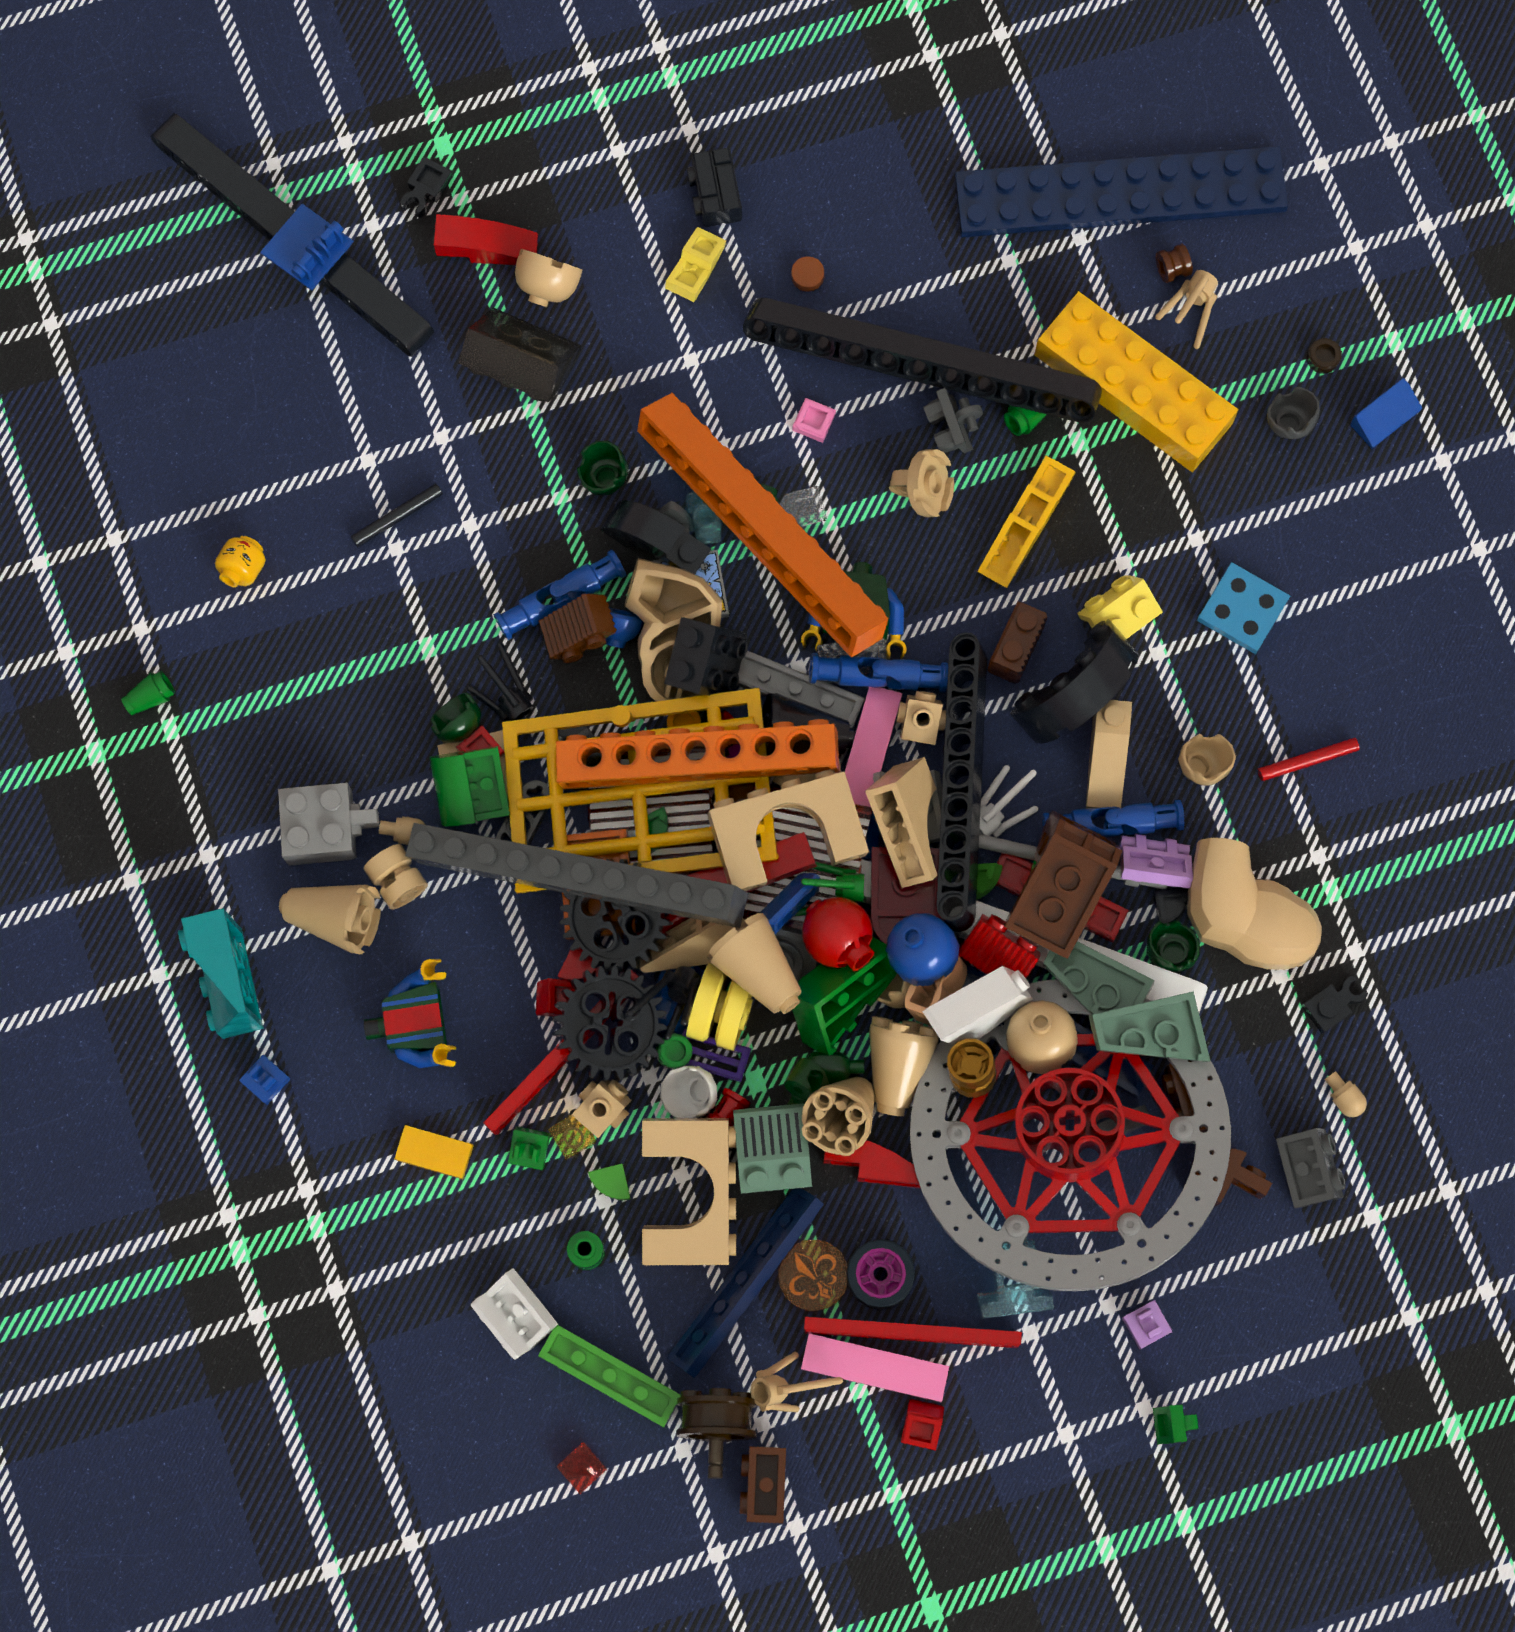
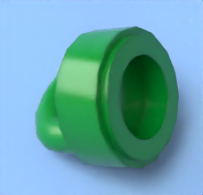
M672 1034L670 1040H665L664 1044L657 1045L656 1051L659 1054L657 1059L665 1068L676 1069L683 1067L692 1057L691 1043L681 1034Z

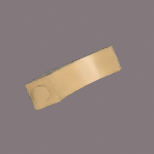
M925 757L893 766L865 791L902 888L931 881L937 876L930 851L927 828L928 807L930 799L937 788Z

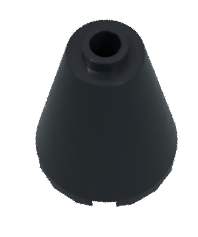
M778 693L767 694L762 707L764 728L773 727V723L793 722L794 726L808 725L810 720L824 719L828 720L829 724H835L838 731L839 755L844 754L846 748H852L854 728H850L848 720ZM800 740L795 743L793 752L803 754L809 750L811 743L807 740ZM766 742L768 756L775 750V744L772 742Z

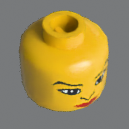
M240 536L239 538L234 537L227 540L216 558L215 567L220 573L219 578L226 585L231 587H237L238 585L249 586L254 583L264 567L266 559L262 546L256 540L248 536Z

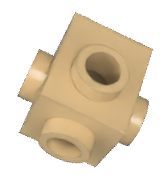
M916 691L915 696L907 695L906 703H899L896 722L902 723L901 739L931 745L936 744L938 730L944 731L946 725V710H942L943 704L941 700H936V694ZM927 713V717L925 719H916L918 714Z
M613 1079L606 1082L601 1081L597 1085L592 1080L578 1096L583 1102L573 1112L572 1116L599 1138L610 1125L616 1129L629 1115L625 1107L632 1100L627 1096L628 1091L618 1081Z

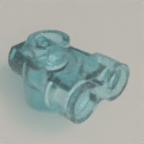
M695 492L687 494L686 509L688 513L692 514L696 539L704 544L719 543L721 541L722 520Z

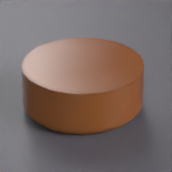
M810 256L798 259L793 264L791 270L793 284L796 288L805 292L818 289L824 281V267L822 263Z

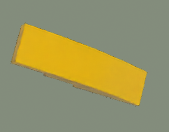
M1047 455L1045 456L1013 512L1009 514L977 572L1008 588L1076 473L1074 470Z

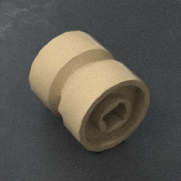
M401 844L392 845L372 857L364 866V871L375 886H381L380 895L392 910L411 902L428 887V883L418 868L410 867L412 860L405 856L406 851Z

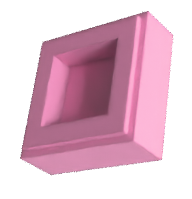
M805 398L792 426V431L823 443L836 415V410Z

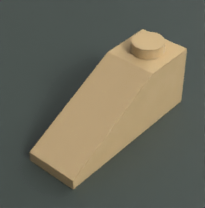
M1110 700L1092 718L1086 797L1087 809L1121 808L1130 737L1132 702Z
M689 918L666 932L670 936L669 939L657 940L663 950L656 952L650 949L652 961L646 962L640 957V970L643 973L677 969L680 966L692 967L711 963L707 956H710V949L734 927ZM742 919L740 928L744 926L747 927L748 925L745 923L744 919Z

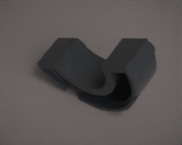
M1109 619L1106 622H1099L1090 630V637L1084 642L1085 650L1076 657L1075 665L1067 673H1060L1050 682L1049 686L1040 690L1026 692L1015 702L1014 706L1016 708L1010 712V715L1036 743L1043 744L1058 739L1060 736L1056 732L1065 727L1073 731L1100 711L1130 678L1132 673L1128 667L1131 662L1134 665L1137 664L1138 652Z

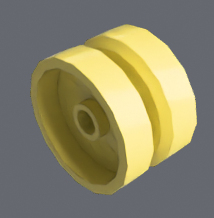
M708 963L694 1000L686 1037L704 1042L709 1038L714 1023H718L715 1034L717 1047L734 1051L741 1032L744 1031L753 999L747 991L733 980L728 991H725L728 976L712 963Z

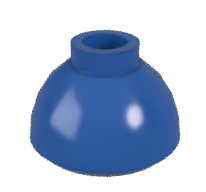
M609 608L611 610L610 614L613 616L612 621L615 623L614 627L617 631L606 638V644L625 648L626 642L639 634L644 622L634 613Z

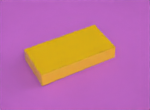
M405 1125L394 1159L463 1180L473 1144Z

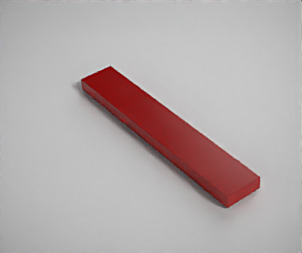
M631 970L630 979L634 981L639 976ZM613 992L609 993L610 1014L608 1018L602 1020V1025L611 1017L615 998ZM623 998V1000L621 1001L620 1006H621L628 998ZM601 1001L590 1010L591 1013L597 1014L601 1011ZM585 1031L583 1043L585 1044L595 1032ZM555 1047L483 1122L495 1136L496 1134L499 1135L567 1063L564 1060L570 1052L568 1048L557 1050Z
M805 1317L804 1332L806 1334L1018 1348L1022 1340V1332L818 1317Z

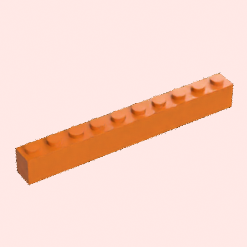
M671 393L641 409L637 429L639 434L851 658L883 639L889 619L883 609L869 599L861 586L853 582L846 575L839 563L831 559L824 552L817 540L809 536L801 528L795 517L787 513L779 505L773 494L766 491L756 481L751 471L744 468L733 457L730 449L723 446L712 435L711 430L691 413L690 408L685 403L681 402Z

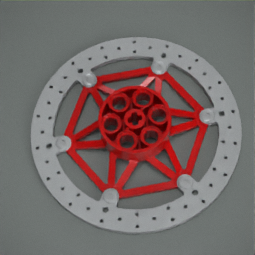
M1057 979L1029 983L1030 987L1027 991L1033 998L1030 1002L1040 1000L1054 1002L1066 1009L1069 1014L1091 1015ZM1011 1015L1003 1021V1026L995 1027L979 1040L986 1044L991 1039H994L1001 1048L994 1060L996 1080L1008 1061L1012 1063L1022 1093L1017 1108L979 1122H974L990 1093L989 1091L983 1096L973 1097L960 1121H946L947 1106L954 1087L950 1079L948 1067L944 1068V1066H947V1056L954 1045L940 1041L925 1073L919 1080L914 1095L910 1123L911 1153L918 1183L933 1215L955 1243L976 1261L1004 1277L1032 1287L1075 1292L1098 1290L1126 1283L1155 1270L1174 1257L1201 1229L1221 1193L1231 1150L1229 1108L1222 1083L1211 1060L1210 1062H1188V1060L1167 1058L1186 1088L1191 1101L1193 1116L1179 1117L1140 1056L1134 1054L1099 1051L1080 1069H1055L1039 1076L1030 1084L1026 1070L1021 1068V1064L1016 1062L1014 1058L1012 1059L1008 1052L1006 1032L1010 1018L1013 1016ZM1077 1034V1046H1095L1093 1034ZM1110 1056H1113L1107 1081L1092 1073ZM1123 1059L1129 1061L1165 1118H1159L1122 1106L1115 1090ZM1083 1088H1090L1096 1092L1097 1096L1090 1101H1085L1079 1098L1077 1093ZM1046 1089H1055L1060 1093V1097L1056 1101L1050 1102L1044 1100L1041 1094ZM1106 1117L1112 1119L1116 1126L1110 1131H1103L1096 1123L1101 1118ZM1036 1119L1044 1126L1040 1131L1033 1133L1027 1131L1024 1128V1124L1028 1120ZM1068 1119L1074 1120V1130L1072 1131L1065 1130L1066 1120ZM1125 1119L1160 1129V1131L1126 1137L1124 1135ZM1015 1121V1139L979 1134ZM1206 1127L1208 1131L1203 1133L1199 1128ZM935 1132H939L941 1136L939 1138L933 1137V1134ZM1166 1143L1134 1205H1130L1116 1159L1119 1151ZM1180 1143L1195 1144L1193 1165L1183 1191L1164 1217L1152 1228H1147L1140 1217ZM976 1146L1022 1153L1026 1159L1015 1207L1010 1206L975 1150ZM1091 1148L1097 1151L1099 1158L1093 1162H1086L1080 1158L1079 1154L1082 1150ZM946 1149H962L1006 1220L1001 1230L996 1231L983 1221L963 1197L950 1170ZM1049 1149H1055L1061 1152L1063 1157L1056 1163H1050L1043 1158V1154ZM1106 1170L1109 1172L1119 1208L1091 1181L1093 1177ZM1034 1172H1039L1050 1178L1052 1182L1026 1210ZM1067 1182H1076L1110 1219L1037 1221L1036 1217ZM1118 1232L1124 1241V1244L1121 1246L1082 1255L1047 1253L1023 1245L1028 1233ZM1143 1241L1146 1246L1140 1248L1137 1243ZM1007 1243L1011 1247L1008 1250H1004L1002 1245Z

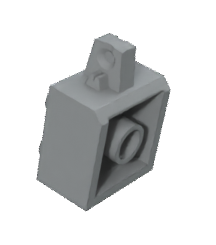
M348 783L278 789L282 857L289 866L357 858L355 837L362 835V829L380 826L377 809L360 810L359 804H353V793Z

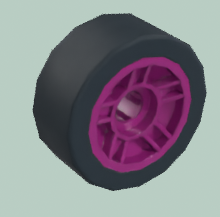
M884 1239L868 1241L858 1247L849 1259L846 1272L848 1288L855 1299L866 1307L879 1310L894 1307L903 1301L913 1286L915 1276L913 1261L907 1251L897 1243ZM877 1267L887 1270L888 1274L885 1280L878 1281L875 1279L873 1273Z

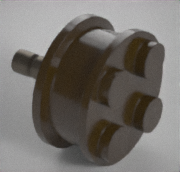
M712 1388L709 1389V1394L703 1395L702 1391H681V1397L677 1398V1405L682 1407V1428L676 1430V1437L709 1442L708 1463L710 1465L708 1466V1478L721 1479L723 1478V1442L756 1439L757 1432L751 1430L752 1408L757 1407L755 1399L751 1397L749 1392H734L731 1396V1389Z

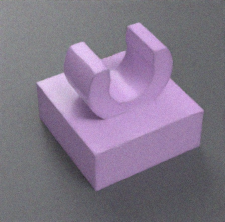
M1155 1300L1122 1317L1139 1350L1172 1332Z

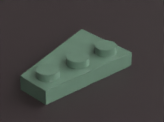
M1078 941L1068 959L1049 950L1043 962V966L1091 1015L1144 1003L1154 985L1153 979Z
M1194 991L1089 1015L1097 1051L1210 1062Z

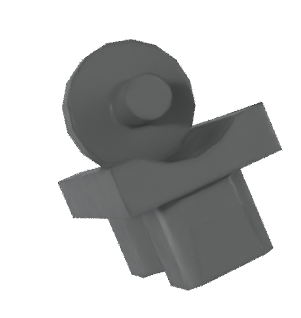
M946 388L936 391L938 398L923 408L932 425L946 420L949 426L948 429L934 434L938 449L944 453L960 449L963 453L973 450L964 424H967L969 432L978 429L976 419L983 415L981 406H970L968 398L965 397L958 401L961 408L959 410L954 396L948 394Z

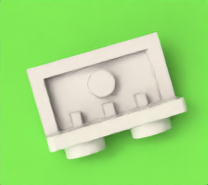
M514 1268L506 1272L486 1293L471 1303V1307L478 1314L479 1318L515 1360L534 1348L558 1325Z

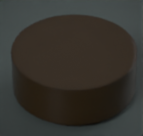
M1318 339L1312 343L1307 352V363L1315 372L1321 374L1330 373L1337 368L1341 360V348L1331 339Z

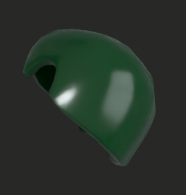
M595 441L582 450V462L577 467V472L583 487L594 495H612L625 484L629 466L618 446L610 441Z
M469 693L460 694L448 701L432 716L431 723L433 726L431 729L437 738L444 743L462 742L470 737L480 725L481 710Z
M1178 920L1170 923L1158 921L1147 937V955L1155 966L1174 973L1183 972L1192 968L1200 955V941L1192 929L1181 924Z

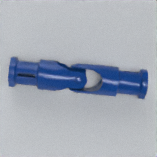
M611 549L607 552L606 557L591 565L586 563L562 579L556 580L518 600L519 604L502 614L496 612L493 614L503 635L509 641L516 632L529 625L532 627L538 625L539 620L543 619V617L552 614L553 611H557V609L562 608V606L567 605V603L572 602V600H575L582 594H594L600 591L602 585L618 576L624 578L626 572L616 553ZM548 595H552L554 599L553 605L541 604Z
M811 653L809 682L815 684L817 680L837 682L840 686L889 687L917 691L918 688L938 689L940 693H945L948 686V663L941 662L940 665L920 664L919 660H886L864 656H854L851 658L849 655H840L839 658L819 657L817 653ZM871 666L869 676L866 677L861 674L859 668Z
M1174 800L1173 804L1154 806L1149 802L1132 804L1124 808L1072 810L1071 814H1062L1104 837L1119 836L1123 833L1127 835L1151 834L1157 829L1176 828L1178 831L1184 830V810L1181 800ZM1048 812L1042 814V828H1044L1049 816ZM1104 816V829L1096 827L1092 820L1096 817Z

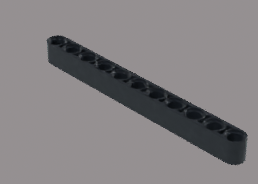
M173 113L150 136L155 145L164 154L269 241L295 212L179 115ZM345 253L319 282L410 357L434 334L433 328L423 317Z
M769 298L756 299L743 324L745 335L756 342L1080 423L1089 422L1094 418L1102 394V388L1099 383L1090 378Z

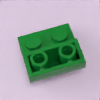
M498 746L429 757L442 826L467 825L476 823V821L510 815Z

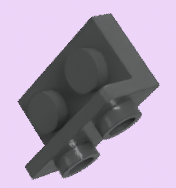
M1315 1128L1276 1139L1294 1208H1301L1344 1197L1342 1190L1346 1187L1342 1171L1339 1168L1336 1169L1333 1155L1336 1154V1146L1331 1134H1327L1325 1129Z

